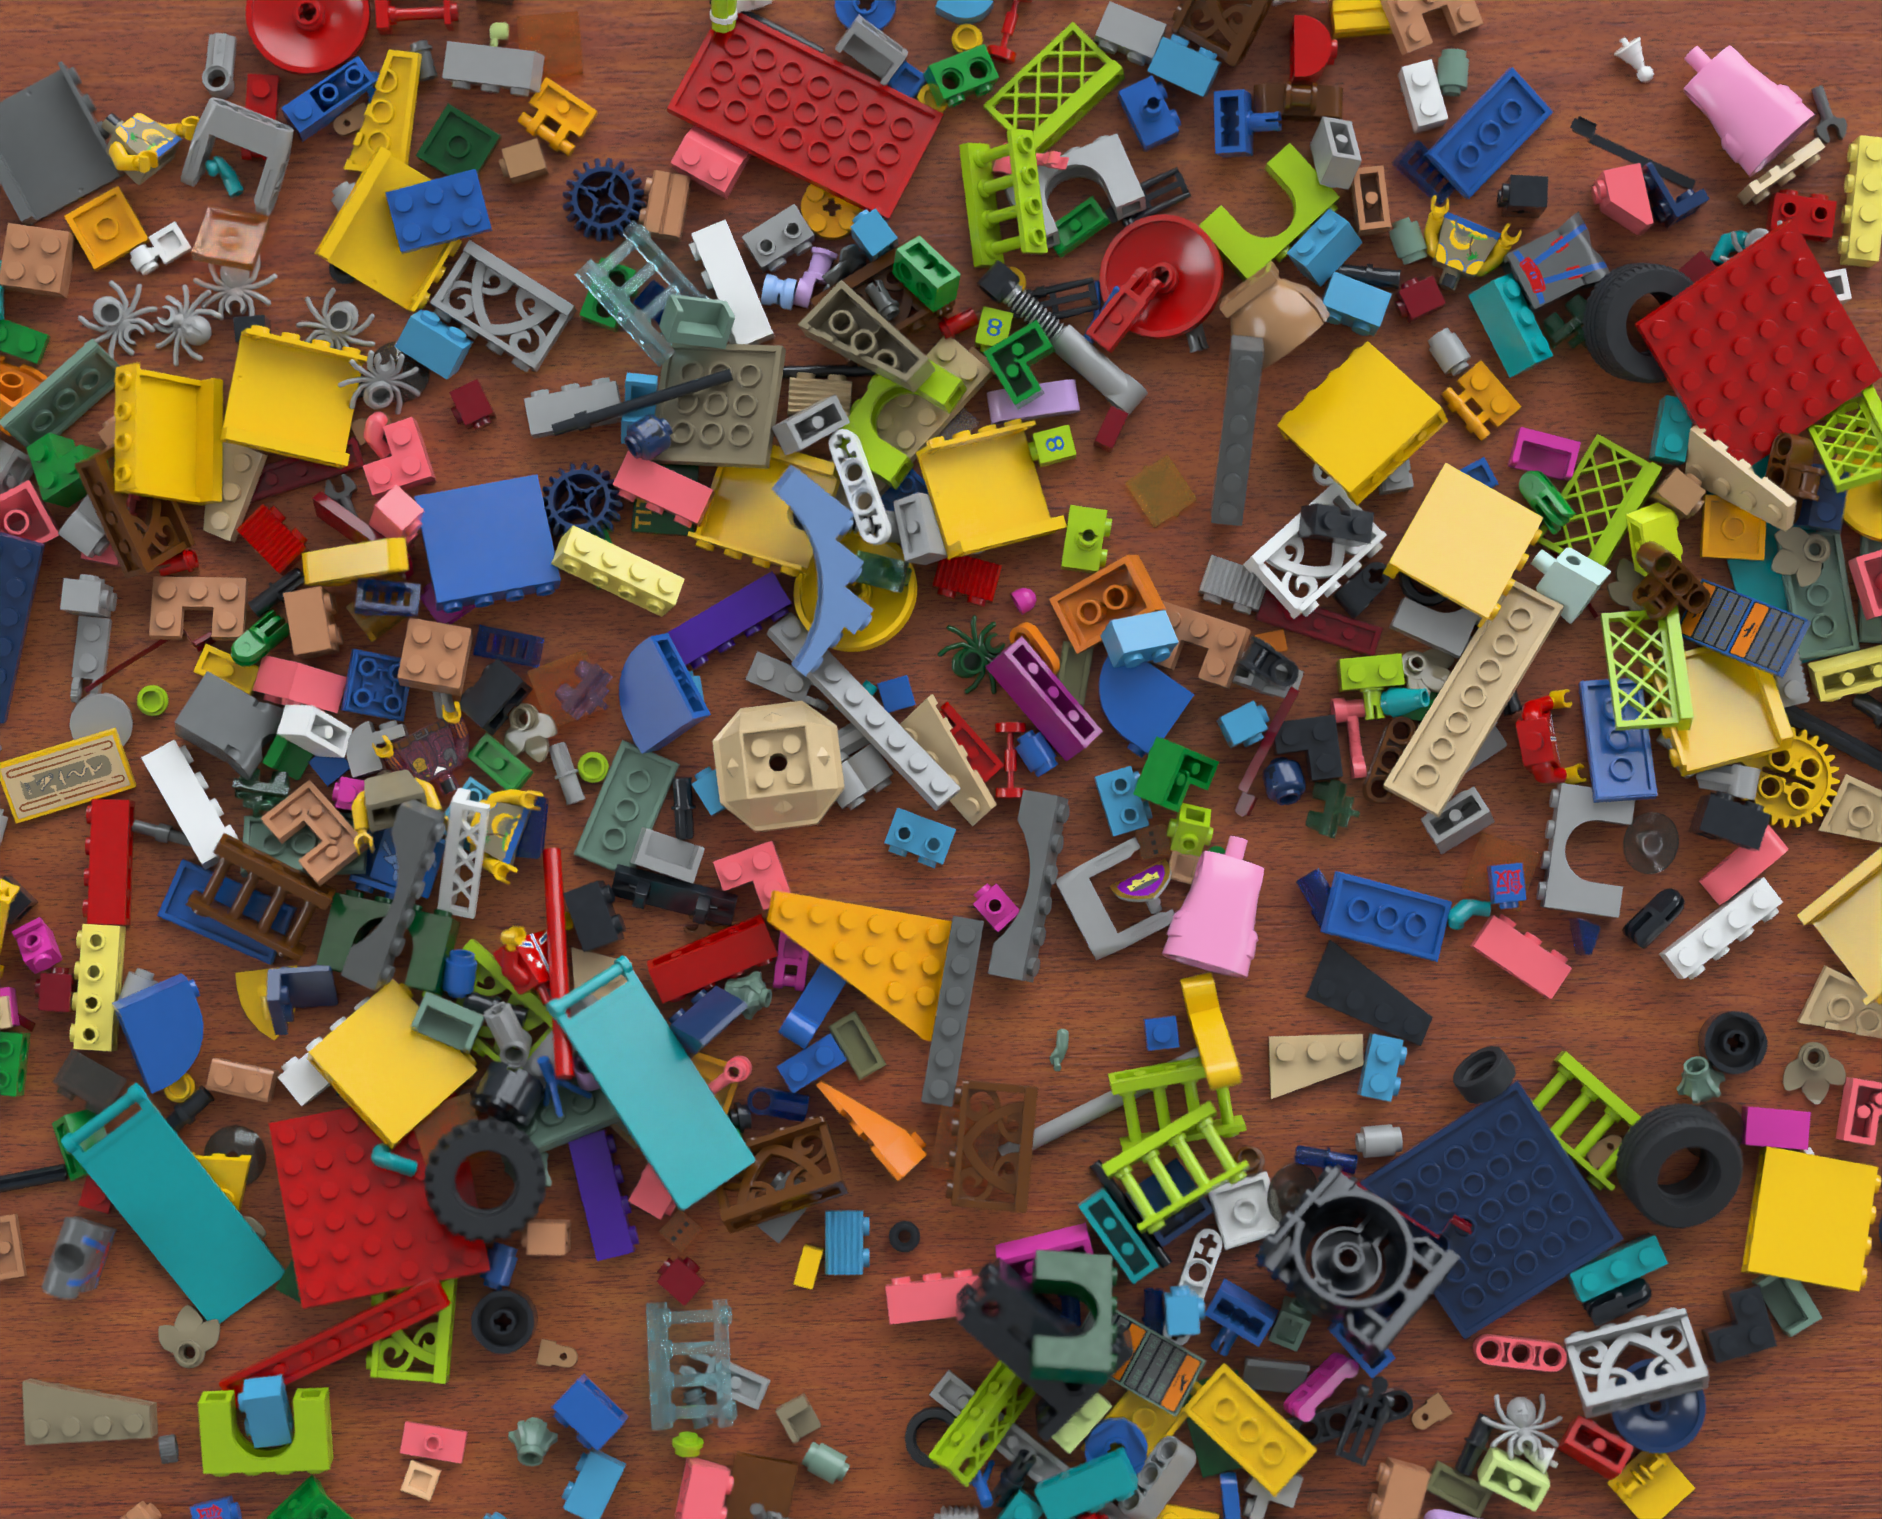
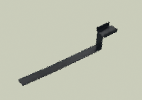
M1581 116L1578 119L1574 118L1570 126L1572 132L1589 139V143L1633 164L1640 163L1642 168L1651 161L1661 177L1687 189L1693 188L1696 180L1595 134L1598 124Z

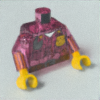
M454 701L456 708L454 712L446 711L443 704L442 719L393 743V746L389 738L383 735L382 738L387 743L385 747L377 748L372 743L376 755L382 757L394 772L409 770L414 778L421 779L430 784L436 781L443 796L455 792L460 786L452 772L464 767L463 760L468 756L470 740L469 731L461 716L460 703Z

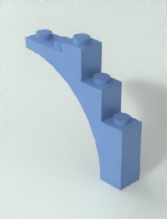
M790 465L772 490L791 508L802 524L812 546L817 568L818 598L813 623L804 645L791 663L799 672L807 676L809 672L814 673L820 667L824 660L822 655L828 647L833 648L838 644L843 636L841 632L843 628H847L853 634L857 630L862 631L872 619L870 614L874 609L845 587L848 582L852 584L860 576L863 570L861 565L864 563V561L835 539L838 535L843 536L853 524L851 518L854 516V513L796 467Z

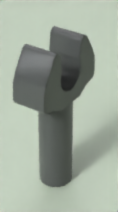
M1823 85L1811 89L1821 118L1819 125L1814 129L1816 138L1819 137L1821 142L1827 145L1830 142L1827 127L1831 126L1835 128L1839 140H1842L1847 131L1846 119L1837 118L1832 114Z
M342 474L341 477L345 484V489L343 492L337 493L333 483L327 480L325 494L358 517L351 500L353 493L357 491L355 482L345 474Z

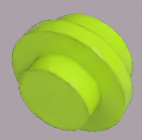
M146 686L137 696L138 708L145 715L158 716L168 707V695L159 686Z
M588 752L578 762V773L587 782H600L608 774V761L598 752Z
M685 1431L672 1439V1446L675 1448V1454L678 1456L695 1457L700 1454L704 1441L696 1433Z

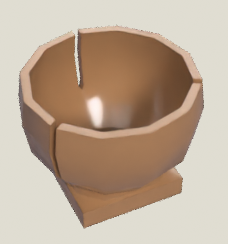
M1272 261L1225 295L1220 304V310L1226 318L1231 316V336L1263 338L1262 370L1284 357L1323 325L1330 315L1323 301L1307 286L1280 279L1278 276L1279 269Z

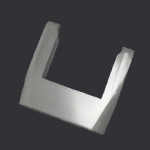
M210 98L195 128L182 171L181 182L192 187L197 184L200 176L206 171L205 162L209 160L215 139L218 137L267 157L254 202L256 212L269 216L275 206L290 159L294 129L284 123L229 101Z
M1136 837L1083 863L1056 879L1055 882L1096 961L1170 925L1175 914L1173 909L1167 912H1158L1117 933L1089 878L1131 857L1134 851L1141 848Z

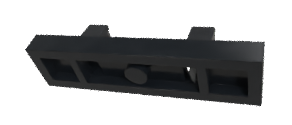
M617 864L612 884L614 895L633 901L632 907L644 909L647 904L689 916L694 915L692 922L702 925L708 920L731 926L738 895L621 864Z

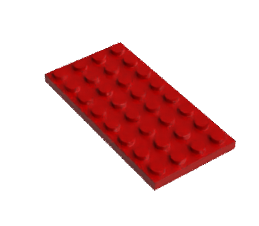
M741 12L738 13L735 28L729 32H716L711 26L667 107L668 113L862 210L867 209L871 212L876 208L886 222H889L944 117L943 113L887 85L884 86L879 81Z

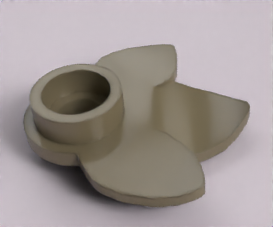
M1791 527L1787 531H1777L1774 536L1783 549L1775 555L1771 564L1772 571L1781 575L1796 574L1800 587L1814 583L1821 575V564L1830 555L1831 547L1829 541L1820 534L1808 535L1799 527ZM1811 544H1816L1819 547V553L1816 556L1809 552Z
M1622 558L1615 571L1617 582L1607 585L1608 593L1615 603L1627 606L1631 611L1645 610L1643 606L1636 605L1632 600L1634 589L1645 576L1634 570L1633 563Z
M1429 649L1424 653L1415 650L1406 652L1402 656L1404 678L1407 679V688H1425L1429 696L1431 691L1439 693L1451 674L1448 668L1454 663V658L1438 649ZM1411 661L1416 662L1420 668H1415Z
M522 703L510 713L509 720L511 726L505 733V747L516 757L523 751H526L537 762H543L549 752L548 738L557 734L556 724L551 716L539 713L532 704ZM526 715H528V722H527V724L525 723V716H526Z
M1818 1042L1804 1044L1798 1052V1058L1786 1066L1783 1075V1085L1786 1091L1801 1087L1804 1095L1816 1105L1823 1101L1830 1084L1843 1085L1846 1083V1073L1841 1062L1831 1058L1827 1048ZM1814 1051L1818 1055V1060L1815 1063H1810L1808 1055Z
M185 1305L179 1312L174 1326H159V1341L164 1349L174 1353L175 1360L180 1366L194 1368L203 1362L206 1351L217 1344L220 1336V1323L218 1319L208 1320L203 1323L199 1312L192 1306ZM189 1346L195 1350L193 1358H189L186 1354V1349Z

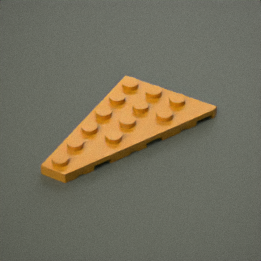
M772 890L767 917L768 923L811 953L814 958L866 995L869 1000L917 1034L920 1039L932 1041L952 921Z

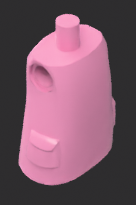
M1730 45L1712 60L1699 46L1693 48L1684 58L1698 73L1685 86V94L1708 117L1722 139L1721 145L1723 150H1726L1735 163L1741 165L1749 177L1754 176L1769 164L1815 117V114L1802 103V99L1790 90L1788 86L1777 85L1750 65Z
M1230 836L1225 855L1209 851L1201 853L1190 891L1181 909L1173 915V920L1168 929L1167 935L1169 937L1162 952L1164 957L1236 978L1248 977L1250 962L1254 959L1256 943L1258 942L1254 925L1264 868L1243 860L1248 842L1246 839Z

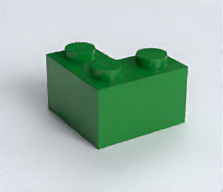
M1037 320L983 352L1018 410L1045 394L1029 367L1055 352V349Z
M47 433L26 447L43 501L69 508L86 497L87 491L74 464L101 450L81 444L76 447L74 440L52 433Z
M1156 736L1133 794L1179 812L1190 784L1208 791L1219 761Z

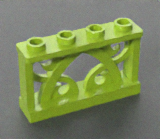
M470 939L462 950L473 952L475 954L474 959L477 961L474 993L493 996L502 993L508 988L512 992L508 1003L514 1005L521 1004L529 1008L523 1030L530 1031L544 1022L550 1026L540 1039L531 1046L529 1059L552 1031V1016L534 992L524 995L518 994L510 981L503 976L502 969L494 956L478 941ZM488 976L493 977L495 980V986L490 990L477 986L478 981L486 985L484 981ZM424 991L421 994L423 997L425 996L426 991ZM457 998L456 1004L463 1007L465 998ZM482 1025L472 1049L481 1057L487 1054L494 1061L501 1062V1050L497 1042L495 1041L493 1048L482 1038H494L490 1028ZM507 1067L508 1070H511L515 1073L518 1070V1068L513 1069Z
M458 1278L440 1282L451 1304L447 1308L434 1313L439 1315L438 1322H432L423 1326L416 1333L413 1340L401 1329L391 1334L392 1337L385 1340L382 1338L373 1343V1350L368 1351L366 1357V1370H371V1378L425 1381L446 1384L449 1381ZM407 1289L397 1290L393 1292L399 1294ZM388 1293L373 1295L371 1306L386 1300ZM426 1332L432 1333L435 1337L434 1344H427L426 1340H424L423 1348L419 1346L422 1336ZM388 1347L395 1349L396 1355L393 1359L398 1358L404 1349L409 1354L403 1365L393 1368L388 1366L384 1360L385 1350ZM414 1357L421 1361L434 1365V1372L408 1370V1368L411 1366Z

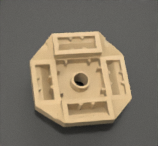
M803 701L740 708L713 740L720 804L756 833L818 825L845 789L837 725ZM778 756L785 758L788 762L787 767L779 772L772 770L769 766L771 760Z

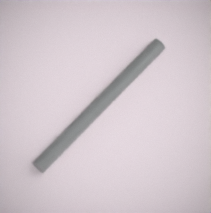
M1195 1048L1169 1062L1199 1057L1200 1055L1198 1049ZM1138 1090L1134 1094L1135 1099L1151 1092V1090ZM1109 1091L1035 1128L1032 1151L1123 1106L1122 1097L1118 1094L1112 1095V1091ZM1010 1141L997 1147L1001 1156L1010 1152H1019V1144H1014Z

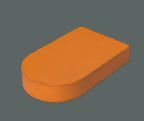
M1284 629L1255 635V637L1270 644L1278 652L1288 651Z

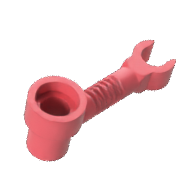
M1050 151L1045 154L1036 153L1037 166H1046L1057 170H1066L1069 157H1060L1061 152ZM1010 156L995 160L992 171L995 176L1003 177L1012 174Z
M1344 697L1333 698L1330 700L1331 715L1335 714L1336 723L1346 722L1348 740L1350 743L1351 779L1367 777L1360 743L1358 719L1365 717L1364 700H1345Z
M741 1055L731 1058L726 1063L724 1072L708 1085L713 1095L717 1094V1092L731 1082H741L748 1078L752 1072L750 1060ZM733 1066L738 1068L739 1075L733 1072Z

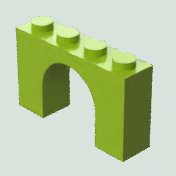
M1291 143L1273 157L1265 167V170L1282 187L1292 201L1294 210L1293 221L1284 232L1268 238L1254 236L1245 231L1222 205L1199 225L1212 239L1221 258L1243 282L1269 262H1273L1276 259L1280 263L1288 256L1287 252L1291 249L1290 245L1298 238L1300 239L1328 209L1334 212L1338 210L1336 204L1340 196L1332 188L1319 183L1316 170Z
M931 360L930 362L935 371L915 392L879 374H875L868 384V390L862 399L856 400L852 405L850 416L848 417L850 423L837 429H846L858 436L872 475L895 490L898 489L914 464L907 455L879 438L877 419L882 408L895 397L912 394L928 400L950 414L967 391L960 378ZM842 437V444L838 448L845 450L848 458H856L857 455H850L847 449V444L851 441Z
M329 1387L297 1388L293 1398L295 1435L291 1444H284L275 1448H254V1444L242 1435L237 1424L235 1390L203 1391L198 1402L203 1474H213L216 1477L228 1476L231 1473H244L247 1476H256L262 1472H275L278 1475H287L294 1471H307L310 1474H319L330 1469L333 1461Z

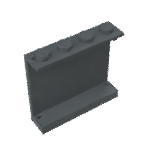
M62 61L58 63L61 70L0 102V183L19 219L26 226H31L126 175L124 171H119L115 168L112 159L106 153L109 143L107 139L111 135L101 128L103 121L97 122L92 112L97 109L89 94L83 95L78 85L82 81L74 67L68 68Z

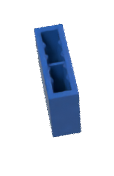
M668 633L650 636L631 652L621 672L619 700L624 720L633 736V741L641 754L662 749L711 714Z
M1107 656L1099 677V701L1106 720L1119 736L1130 743L1127 748L1141 758L1145 754L1149 755V750L1153 746L1156 736L1165 738L1194 696L1189 690L1147 661L1132 668H1127L1126 666L1113 668L1111 660Z
M182 973L112 1003L144 1085L151 1093L164 1089L180 1079L192 1066L201 1048L203 1019L196 1000L200 993L193 979L188 980Z

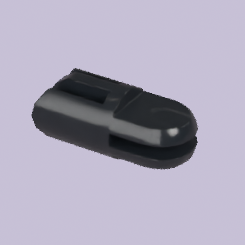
M1672 888L1662 890L1623 927V934L1642 949L1647 948L1681 914L1685 905L1683 896L1678 890Z
M1638 1277L1583 1302L1582 1306L1594 1325L1601 1326L1646 1305L1652 1297L1649 1283L1643 1278Z

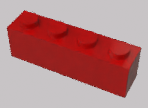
M92 799L91 806H87L86 822L91 824L90 837H86L85 854L89 855V868L84 870V886L88 887V899H84L82 908L83 917L87 918V924L131 925L134 844L132 826L135 817V801Z
M761 913L646 962L649 974L662 1003L668 1001L674 1003L684 999L689 992L697 989L699 991L702 989L707 990L713 987L716 981L725 977L728 979L736 978L742 975L745 969L754 965L757 967L765 966L772 962L773 958L778 956V953Z

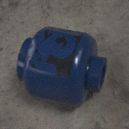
M648 414L628 426L627 436L624 438L628 450L636 459L642 458L649 461L670 448V435L673 434V431L664 418L659 419L655 415Z
M1278 757L1273 759L1270 765L1263 770L1262 778L1266 794L1270 800L1277 802L1279 805H1290L1300 800L1301 795L1306 790V783L1302 768L1298 762L1288 760L1287 757Z

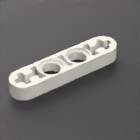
M846 429L837 430L829 439V449L851 510L854 513L860 535L868 543L874 545L884 544L891 536V525L861 442L853 432ZM842 437L851 441L847 444V449L850 455H857L856 458H848L846 451L838 448L842 444ZM854 464H859L862 468V475L857 481H851L847 474L848 469ZM863 493H869L873 500L872 505L867 510H861L858 506V499ZM864 516H872L874 523L882 526V529L878 531V537L869 533L873 530V524L870 519H863Z
M1205 1228L1197 1232L1177 1285H1188L1190 1291L1195 1290L1198 1298H1202V1300L1205 1297L1222 1249V1238L1217 1231ZM1208 1234H1212L1213 1241L1217 1243L1216 1247H1210L1206 1254L1207 1257H1213L1211 1263L1202 1258H1193L1195 1251L1199 1254L1202 1253L1204 1245L1199 1243L1201 1237L1207 1238ZM1200 1263L1206 1267V1276L1201 1281H1194L1189 1277V1268L1193 1264ZM1164 1321L1162 1328L1164 1337L1178 1345H1183L1189 1340L1191 1334L1178 1336L1176 1340L1171 1339L1172 1335L1168 1336Z

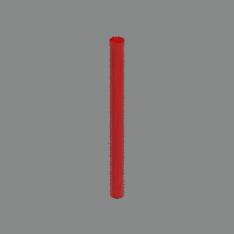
M546 848L542 850L550 996L551 1000L555 998L559 1000L569 993L561 849ZM570 1008L565 1010V1013L570 1019L571 1013ZM552 1017L555 1078L561 1080L571 1079L574 1077L572 1043L556 1019Z

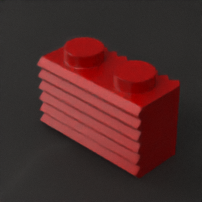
M262 504L236 530L280 575L284 576L302 559V553L310 551L304 545L308 539L296 527L290 530L283 523L286 517L274 505L269 509L266 505Z
M969 556L953 559L945 558L939 560L932 588L938 589L937 595L955 599L956 594L968 597L967 603L985 607L986 602L993 603L1002 565Z

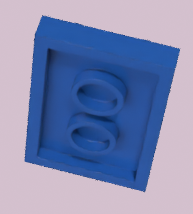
M476 169L385 192L402 254L493 231Z

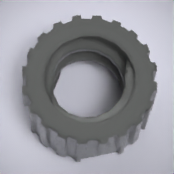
M176 1435L159 1436V1451L162 1464L178 1462L179 1450Z

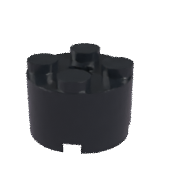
M1723 1011L1713 1014L1701 1027L1698 1036L1699 1054L1708 1060L1713 1069L1719 1072L1741 1074L1750 1071L1761 1063L1767 1051V1037L1759 1021L1750 1014L1739 1011ZM1734 1036L1738 1046L1730 1048L1727 1039Z
M500 1061L491 1062L473 1094L470 1106L479 1112L487 1113L491 1117L497 1118V1121L504 1123L507 1121L517 1127L526 1128L544 1096L545 1091H542L544 1088L543 1084L536 1077L521 1068H518L515 1073L507 1069L508 1063Z
M502 1288L487 1294L478 1302L471 1318L472 1332L477 1341L487 1350L497 1354L512 1353L523 1347L534 1335L538 1323L537 1310L531 1298L514 1288ZM503 1313H506L507 1318L512 1319V1323L507 1325V1328H504L503 1323H498L497 1321Z

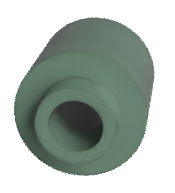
M1444 49L1441 51V57L1438 58L1437 80L1442 95L1460 96L1461 91L1467 90L1469 59L1466 58V51L1461 49Z
M1410 217L1392 223L1394 229L1388 231L1397 257L1402 259L1404 265L1427 257L1425 252L1427 246L1418 221L1411 222Z
M812 1442L801 1463L808 1467V1472L831 1484H834L836 1479L842 1482L850 1466L845 1462L848 1456L822 1442L820 1445Z

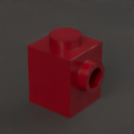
M1433 275L1421 281L1415 277L1401 284L1402 290L1397 293V301L1394 302L1401 318L1406 317L1408 323L1443 308L1446 304Z
M478 379L449 392L455 404L451 411L458 425L464 423L468 429L474 427L475 431L489 426L492 423L491 419L496 417Z
M50 967V973H40V979H36L34 990L35 997L39 998L38 1010L76 1012L72 1010L73 993L77 992L78 980H75L74 974H69V968Z
M678 1256L675 1261L668 1258L657 1272L661 1277L656 1282L683 1306H686L707 1280L698 1273L701 1268L691 1258L686 1256L683 1260Z

